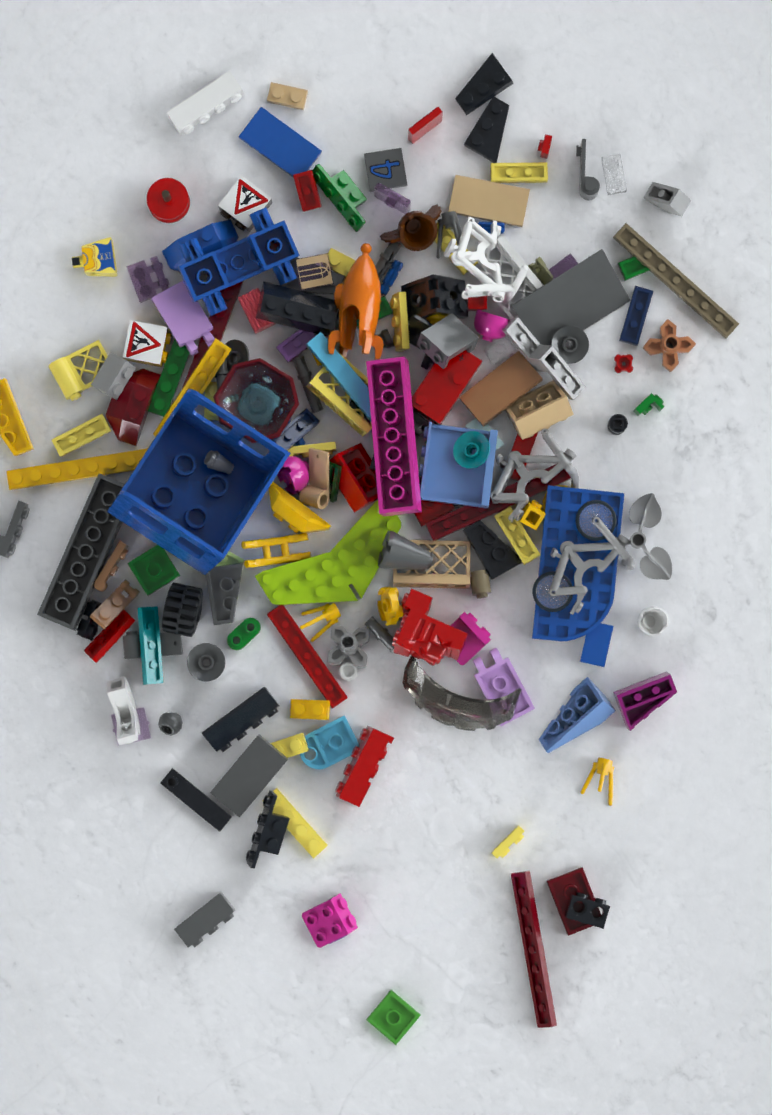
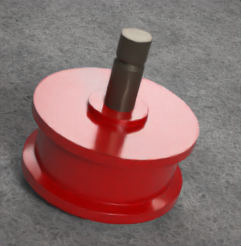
M162 178L154 182L147 192V205L151 214L157 220L164 223H175L187 214L190 207V198L185 186L181 182L173 178Z

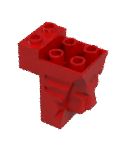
M411 588L410 593H405L401 602L403 609L401 631L397 630L392 643V646H394L393 653L406 657L412 655L417 659L425 660L432 666L439 664L444 656L458 660L468 633L427 616L433 598Z

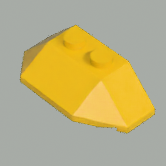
M272 482L269 487L271 509L274 512L273 516L281 522L283 520L288 522V528L296 534L298 531L301 533H312L330 530L331 525L275 482Z

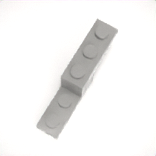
M513 317L502 330L536 371L547 372L570 400H574L586 387L555 348L551 345L540 344L519 317Z

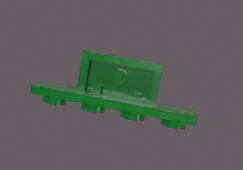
M317 164L312 170L315 182L347 220L348 224L355 232H358L366 221L356 208L365 203L367 198L344 170L330 177L323 167Z

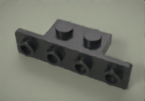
M270 790L263 800L264 808L262 814L260 813L258 816L257 831L252 835L253 844L251 850H248L246 854L247 864L255 869L260 851L275 855L279 854L290 819L288 816L272 813L277 795Z

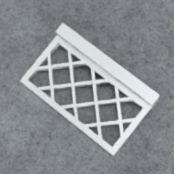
M504 235L497 239V244L495 245L501 253L500 260L489 259L491 250L487 248L484 251V255L487 254L486 259L488 262L500 263V273L502 263L510 264L513 268L512 275L501 274V277L511 278V284H513V278L517 277V275H514V270L518 274L521 266L527 264ZM529 267L523 280L524 290L518 289L517 292H522L524 298L525 293H532L543 286ZM486 271L483 272L486 276L492 275L490 273H487ZM510 300L507 303L508 309L502 302H497L508 318L512 320L513 316L509 312L510 305L516 302H511Z

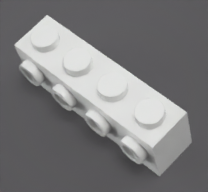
M228 71L166 113L179 134L185 133L186 135L192 132L197 124L206 123L214 113L219 114L224 111L229 103L239 101L242 98L243 90L232 73Z

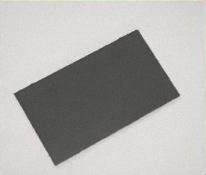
M603 249L519 300L512 307L519 319L540 344L551 345L552 337L558 329L571 325L585 330L631 300Z

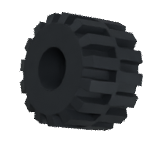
M172 583L168 590L162 616V630L164 632L188 637L194 635L202 612V588Z

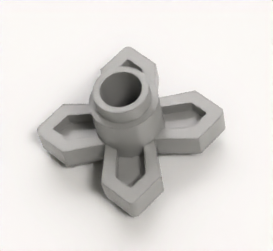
M333 625L331 627V639L338 646L329 651L328 664L340 665L349 657L354 667L365 668L367 654L360 647L369 642L370 630L358 628L353 634H348L343 626Z

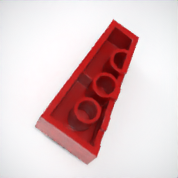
M368 725L366 729H362L359 739H361L359 746L354 747L351 754L353 759L350 764L346 765L343 771L344 779L342 782L339 781L335 789L338 798L360 807L371 785L369 779H373L378 771V761L384 759L387 754V743L392 744L394 737Z

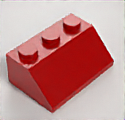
M361 443L336 454L329 460L342 466L339 489L354 513L378 500L376 471L369 469L372 460Z

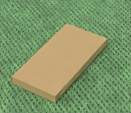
M455 175L448 212L456 211L457 215L487 221L494 220L508 225L523 227L530 189Z

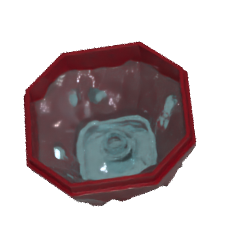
M261 358L233 364L213 397L217 405L269 439L277 438L281 435L299 406L293 378ZM257 400L261 402L259 407L254 406V402ZM218 416L221 425L230 430L233 428L231 424ZM247 435L243 437L251 443L257 442Z

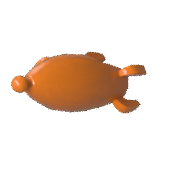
M364 243L360 248L362 255L352 265L344 283L338 284L335 289L334 300L336 307L339 309V330L332 331L328 337V353L333 355L336 343L340 342L339 353L347 359L348 349L352 350L357 327L356 320L359 319V345L362 346V354H369L371 346H373L375 349L374 360H380L384 344L382 338L375 335L380 311L381 286L377 269L369 256L372 247L370 244Z

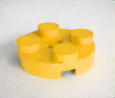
M390 586L382 587L378 591V595H381V600L377 601L379 616L382 621L387 622L386 626L395 625L399 617L403 616V609L398 601V589Z

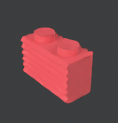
M259 288L238 297L255 334L276 324L256 318L261 294Z

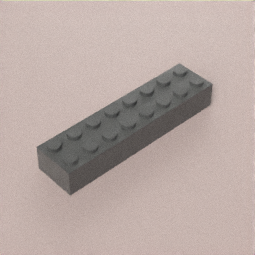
M100 473L98 474L37 615L76 631L93 592L94 583L103 569L123 523L107 512L123 488V483Z

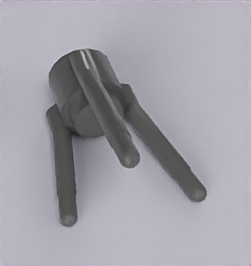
M456 211L442 213V219L438 220L439 231L436 256L438 259L441 253L443 226H445V229H453L457 245L459 244L462 231Z

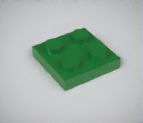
M159 545L154 546L127 563L147 596L180 577L169 556Z

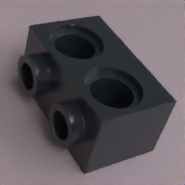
M577 892L576 895L571 894L565 917L604 929L610 906L606 904V900L595 897L593 901L587 899L588 895ZM578 901H581L584 905L583 910L580 912H576L573 909L574 904ZM595 907L602 909L600 917H593L592 911Z

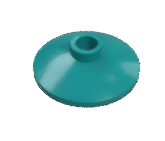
M469 431L462 434L456 440L453 447L454 459L460 466L467 469L481 466L487 460L490 453L488 439L477 431ZM476 449L475 454L472 455V450Z

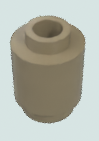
M486 570L471 572L472 595H476L477 599L488 597V593H491L489 574H486Z

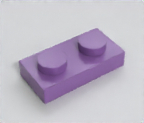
M299 329L276 348L287 363H289L308 348L306 344L315 337V334Z

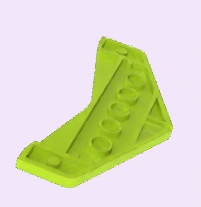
M376 500L330 552L264 570L255 575V578L270 602L274 605L358 601L349 585H353L362 599L379 568L378 558L380 551L382 552L383 549L382 543L388 530L398 533L401 529V520L397 515L384 517L379 514L378 500Z

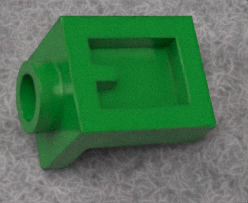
M651 393L633 412L637 416L641 413L646 415L653 408L651 404L661 411L664 408V401L657 394L654 396Z

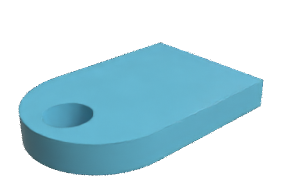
M345 715L305 736L308 748L316 752V757L313 760L306 759L305 752L301 753L300 756L303 762L313 769L327 768L351 756L354 747L359 746V743Z

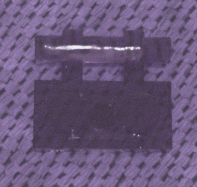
M157 256L150 258L152 265L148 267L145 260L126 266L140 303L150 300L157 295L156 289L161 288L163 292L169 288V281L164 276L163 265L159 262ZM155 272L158 281L153 282L150 273Z

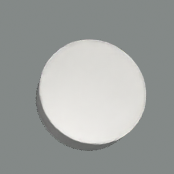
M344 662L339 668V674L342 679L351 681L357 677L358 668L354 667L352 662Z

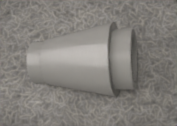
M209 451L204 459V464L207 465V468L230 474L234 468V464L218 451Z

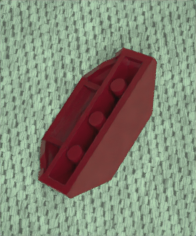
M146 369L133 372L118 399L111 398L106 417L119 441L137 446L161 374Z

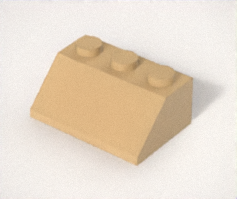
M554 380L523 395L505 410L522 440L530 438L542 429H548L551 425L564 421L574 415L567 396Z

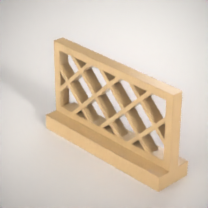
M410 540L419 546L425 545L430 550L429 552L433 553L439 561L430 567L425 574H420L417 570L397 573V569H393V587L470 589L471 544L469 541L436 540L433 542V540ZM438 546H445L449 550L442 558L434 551ZM458 546H466V554L460 558L454 550ZM450 553L458 559L452 567L444 561ZM441 562L449 569L444 574H438L434 570ZM461 562L466 567V575L457 574L453 569Z

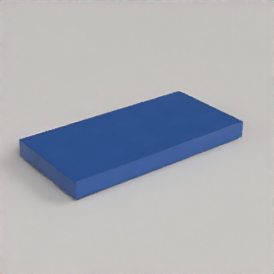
M260 107L239 135L242 141L292 177L294 174L308 171L322 153V150L263 107Z

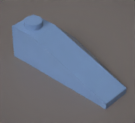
M588 677L570 693V700L566 705L561 706L559 709L561 712L556 720L550 722L539 738L547 753L602 724L616 711L608 698Z

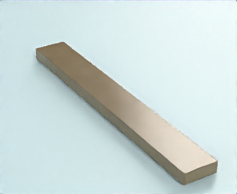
M627 223L613 236L614 240L632 256L636 257L642 265L647 267L651 273L725 339L739 325L735 319Z

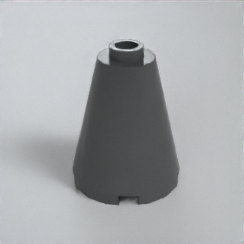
M387 531L382 543V552L380 551L379 567L424 571L427 567H431L433 562L431 552L394 531Z

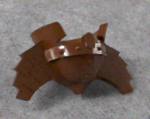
M438 204L434 205L425 214L422 211L406 213L399 221L398 229L380 235L381 240L385 241V243L401 241L405 248L411 251L427 249L437 237L438 228L435 221L440 217L441 207H438Z

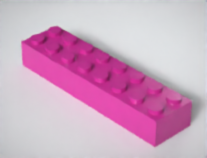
M404 356L366 361L379 514L385 517L422 512L409 361Z

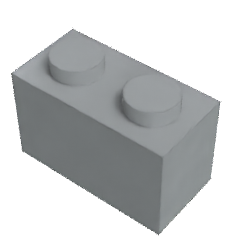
M110 352L91 385L117 400L136 367L127 360Z

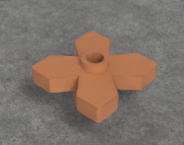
M667 319L660 327L661 339L650 338L643 346V349L649 355L662 354V366L669 372H672L679 364L677 353H689L696 343L688 336L678 338L676 336L677 326ZM670 343L672 348H668L666 344Z

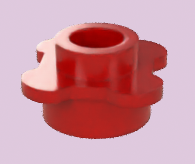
M617 354L614 357L616 361L614 370L616 373L624 371L631 373L633 371L632 355L621 356Z

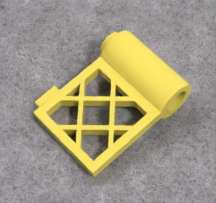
M99 340L49 364L48 367L67 400H77L82 396L81 393L92 387V382L85 385L81 378L83 372L93 374L94 380L100 363L103 364L105 362L101 360L102 355L105 360L108 357ZM98 346L101 352L99 359L88 356L90 349ZM77 356L85 358L82 368L74 366L71 359ZM87 359L98 362L95 372L84 369Z

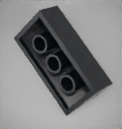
M263 282L256 318L316 334L321 332L324 336L329 337L330 333L334 331L338 311L333 299Z
M263 687L203 731L202 735L216 752L219 750L224 752L232 746L230 742L234 739L239 741L247 735L246 731L249 728L255 729L263 723L261 720L264 717L268 716L270 718L275 715L280 705L269 690Z

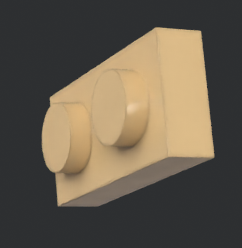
M271 82L267 102L304 110L308 90Z

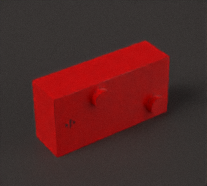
M464 350L450 359L447 367L444 369L435 363L412 396L413 409L432 423L441 425L482 365V360Z

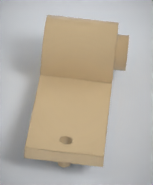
M309 448V485L299 493V499L303 505L317 509H324L328 505L329 452Z

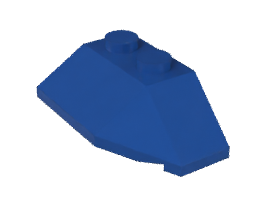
M231 219L209 224L177 239L165 248L162 253L169 268L179 271L178 266L187 263L180 249V244L197 238L205 255L237 242L239 237Z

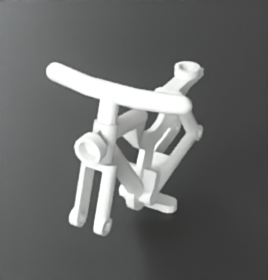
M469 217L463 227L458 246L455 245L456 239L452 238L445 249L444 257L448 258L452 252L451 260L455 266H463L484 283L482 285L468 284L465 287L466 291H463L461 294L463 299L493 294L495 302L507 304L518 291L528 272V266L522 265L513 284L505 285L502 283L499 264L489 263L485 258V249H494L497 244V237L501 233V226L497 225V221L493 220L490 235L473 218ZM470 235L480 242L475 252H466ZM478 261L487 273L493 275L494 281L470 262Z

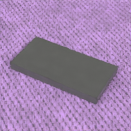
M259 734L210 793L240 818L287 762L288 758Z

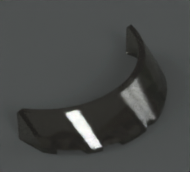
M412 655L404 669L402 682L405 690L408 689L415 699V704L420 709L424 708L431 713L433 719L445 725L468 731H475L479 728L491 730L497 725L510 721L514 716L522 690L518 688L507 696L489 700L464 697L445 689L431 679Z

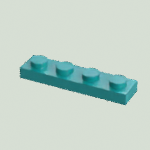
M158 606L139 607L137 609L143 685L164 683Z

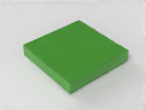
M390 990L366 1020L397 1045L421 1014L393 990Z

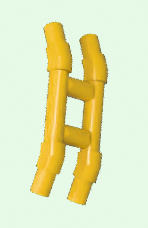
M308 533L242 541L241 547L243 549L262 547L264 557L245 560L244 566L246 568L262 567L310 558L311 552L290 555L288 547L289 543L308 540ZM281 545L282 556L271 557L270 546Z

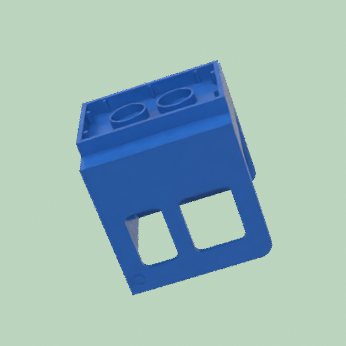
M188 389L107 512L203 575H206L225 558L291 453L199 392ZM198 405L204 406L231 424L233 428L229 432L224 431L198 414L195 408ZM247 435L266 447L269 452L263 456L244 444L241 439ZM211 450L218 451L234 464L232 472L226 474L207 468V465L204 464L207 453Z

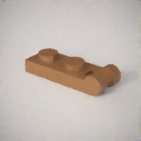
M121 541L118 543L94 583L95 589L101 592L107 589L109 577H113L119 569L117 564L120 560H124L129 552L127 550L128 545Z
M126 579L90 616L104 630L140 593L138 589L132 588L129 585L130 582ZM123 591L129 594L127 598L121 594Z

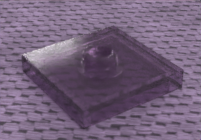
M377 183L374 188V194L377 199L404 214L410 212L411 200L383 184Z

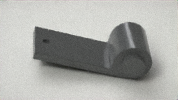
M582 139L581 147L579 145L576 146V156H580L579 193L583 199L592 200L597 196L600 184L596 178L585 176L586 139Z
M128 631L123 636L124 659L141 658L138 631ZM168 632L160 633L162 656L183 654L181 635Z

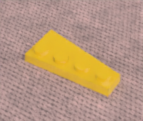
M3 378L0 380V435L14 456H19L34 448L8 381Z

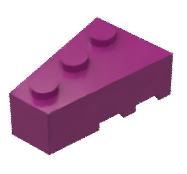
M666 671L615 691L613 694L626 728L631 731L656 708H659L675 695L677 690L671 674Z

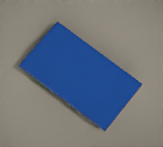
M601 623L593 631L586 634L580 662L605 667L614 626Z

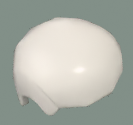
M650 606L642 610L637 623L643 633L652 636L661 634L668 626L669 621L668 615L663 609Z

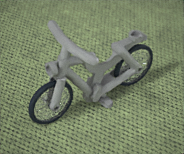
M601 500L586 502L579 508L575 520L576 527L583 537L592 541H600L606 538L608 542L573 544L571 541H564L560 545L561 554L555 548L551 550L550 555L552 557L560 558L556 571L540 575L532 589L534 601L541 609L548 612L561 611L569 605L573 595L577 594L576 602L569 613L572 615L575 612L579 613L584 605L581 601L587 593V587L582 584V576L590 567L596 566L598 572H603L620 555L623 558L621 561L622 565H627L628 570L634 569L635 561L625 550L629 539L621 534L618 537L612 534L616 527L617 519L615 511L608 503ZM612 550L604 560L597 558L584 562L576 553ZM568 559L577 568L574 574V586H572L569 578L564 575Z

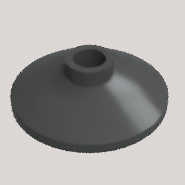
M569 325L555 332L551 340V346L555 348L567 364H573L585 357L589 349V340L582 329ZM567 341H571L572 346L570 348L566 347Z
M234 339L225 343V345L232 349L226 358L227 371H230L233 364L249 361V351L244 342Z
M202 643L190 651L187 657V667L190 674L197 680L204 682L217 679L224 671L225 656L216 645ZM205 659L210 660L209 666H204L203 661Z

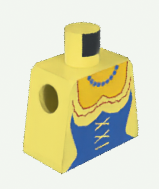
M111 237L81 246L82 256L72 257L73 268L84 267L87 276H118Z

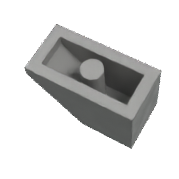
M652 182L644 196L645 200L664 211L681 217L691 202L680 189Z

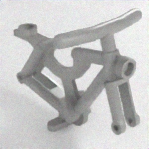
M546 428L542 429L541 434L555 456L521 455L518 451H512L507 456L508 462L505 461L504 456L501 454L496 457L498 467L504 468L490 497L494 504L518 503L515 510L508 517L510 522H513L514 519L520 520L524 514L522 509L529 502V497L525 494V487L530 480L541 478V482L546 484L561 470L565 469L571 477V488L579 487L577 470L571 465V461L576 457V454L568 448L563 452ZM523 463H555L557 465L549 472L543 469L528 472ZM516 469L521 477L517 484L516 493H503Z

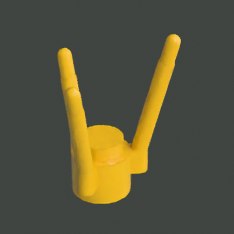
M327 603L324 606L301 613L304 616L322 611V615L301 625L300 629H304L324 618L327 622L330 620L327 625L310 639L311 642L319 638L333 624L339 622L337 618L341 617V614L335 603L331 605Z
M598 757V761L593 762V767L581 790V794H584L597 770V774H601L598 792H601L604 778L609 773V806H612L614 767L612 766V760Z

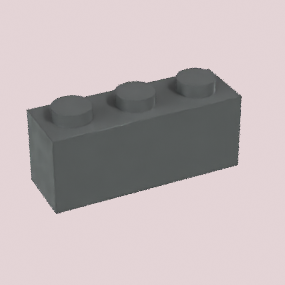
M220 892L174 930L188 948L191 945L195 948L204 941L201 937L206 933L211 935L219 929L217 925L220 922L224 921L226 923L234 917L232 913L235 909L224 894Z

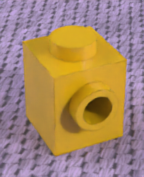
M532 500L522 509L524 514L519 521L537 530L546 514L542 504Z

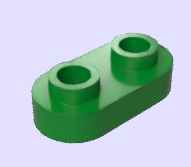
M255 618L245 619L228 635L227 643L229 647L233 650L243 649L259 634L261 630L259 621ZM253 624L254 630L249 631L247 626ZM239 637L240 643L235 644L233 639Z

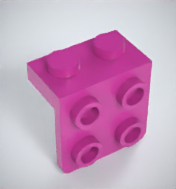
M465 612L450 625L468 633L465 645L458 660H456L460 665H465L491 641L489 638L491 634L484 627L480 628L476 624L478 620L471 613L466 614Z
M341 893L302 913V918L316 946L319 948L350 934L358 928L356 919L349 911L347 902Z

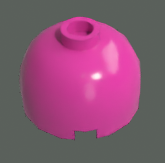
M477 309L474 318V328L477 333L482 335L481 339L493 342V339H502L506 336L502 330L511 320Z
M289 456L277 474L280 483L282 481L286 483L287 487L284 489L289 494L294 495L300 492L309 482V465L306 461H302L296 456Z

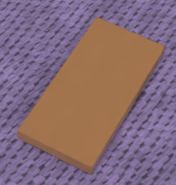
M517 351L461 395L459 399L484 427L543 381V378L525 357Z

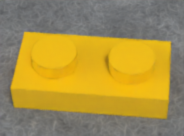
M291 699L290 718L329 720L330 701Z

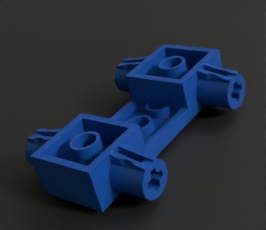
M267 207L249 215L256 233L221 249L204 255L197 238L179 245L187 262L178 266L181 277L193 303L203 299L210 316L228 309L220 292L221 290L273 268L280 285L297 278L290 260L300 256L285 221L274 224ZM270 242H273V244L277 243L276 251L269 248ZM200 272L207 273V282L199 279V276H201Z

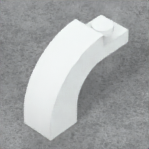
M126 677L108 681L107 694L116 717L117 741L119 745L130 744L137 741L138 735H140L138 713Z

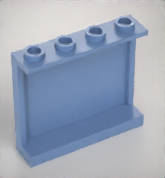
M429 422V427L425 426L423 438H427L426 446L422 445L421 457H425L424 465L420 464L419 476H422V483H419L421 500L488 508L498 430L490 429V431L437 425ZM469 431L482 433L490 444V453L487 460L481 466L473 469L460 466L453 456V447L456 440L462 434ZM476 449L472 450V455L475 454Z

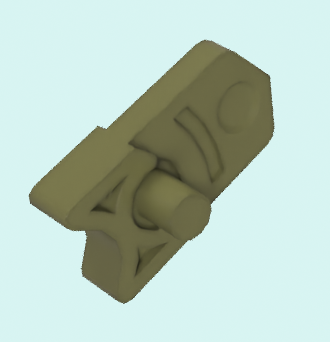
M541 257L535 259V263L528 265L543 285L553 280V275Z

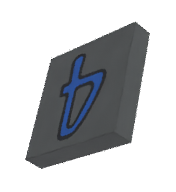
M402 148L364 154L370 192L407 186Z

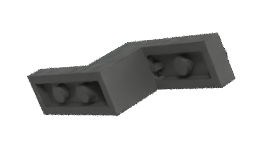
M18 501L6 535H0V556L9 558L10 555L14 554L16 537H20L23 530L21 526L23 519L26 520L30 509L27 503Z

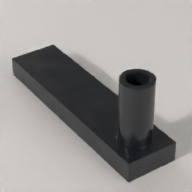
M172 768L160 782V784L219 832L232 818L229 813L175 769Z

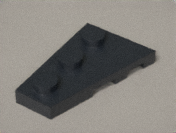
M481 520L463 530L491 580L522 563L512 548L500 540Z

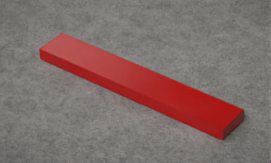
M279 605L267 613L269 619L324 698L330 701L331 708L333 709L348 698L285 606Z

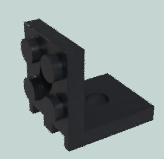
M433 274L402 285L401 292H406L408 323L413 315L424 319L436 314L448 316L453 313L457 318H467V299H463L461 296L462 292L466 291L465 280Z

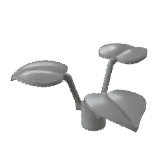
M649 493L636 500L630 508V521L634 524H639V530L630 537V541H628L626 546L631 544L633 548L643 549L646 556L640 561V570L646 577L669 580L672 575V562L669 554L660 547H654L649 553L645 546L646 536L642 533L643 525L647 528H652L660 522L662 511L655 495Z

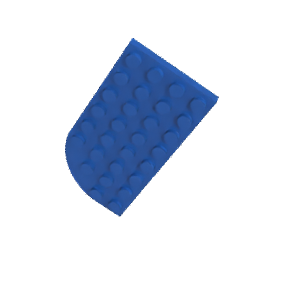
M548 485L538 577L546 572L556 571L560 558L552 557L550 552L555 548L561 554L560 545L564 541H571L573 544L608 542L606 538L600 541H592L579 533L575 521L576 514L579 508L586 502L601 500L613 508L617 522L612 534L618 537L621 533L624 493ZM602 504L588 505L580 514V527L588 536H603L593 524L592 517H599L610 530L613 523L612 514ZM612 550L576 553L584 562L597 558L604 560ZM618 556L603 572H598L597 567L593 566L583 573L582 584L587 587V593L581 601L584 605L579 613L575 612L573 615L569 613L576 602L577 594L573 595L571 602L566 608L557 612L545 611L535 603L532 639L560 642L570 641L590 633L600 625L613 604ZM568 559L564 575L569 578L572 586H574V574L577 568ZM554 575L544 577L537 585V599L547 608H558L569 597V595L551 596L549 594V588ZM562 578L559 587L569 586L566 580Z

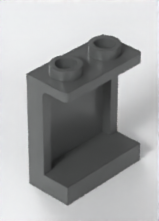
M451 313L421 332L417 346L444 369L447 367L450 359L464 350L469 353L472 352L476 347L479 337Z

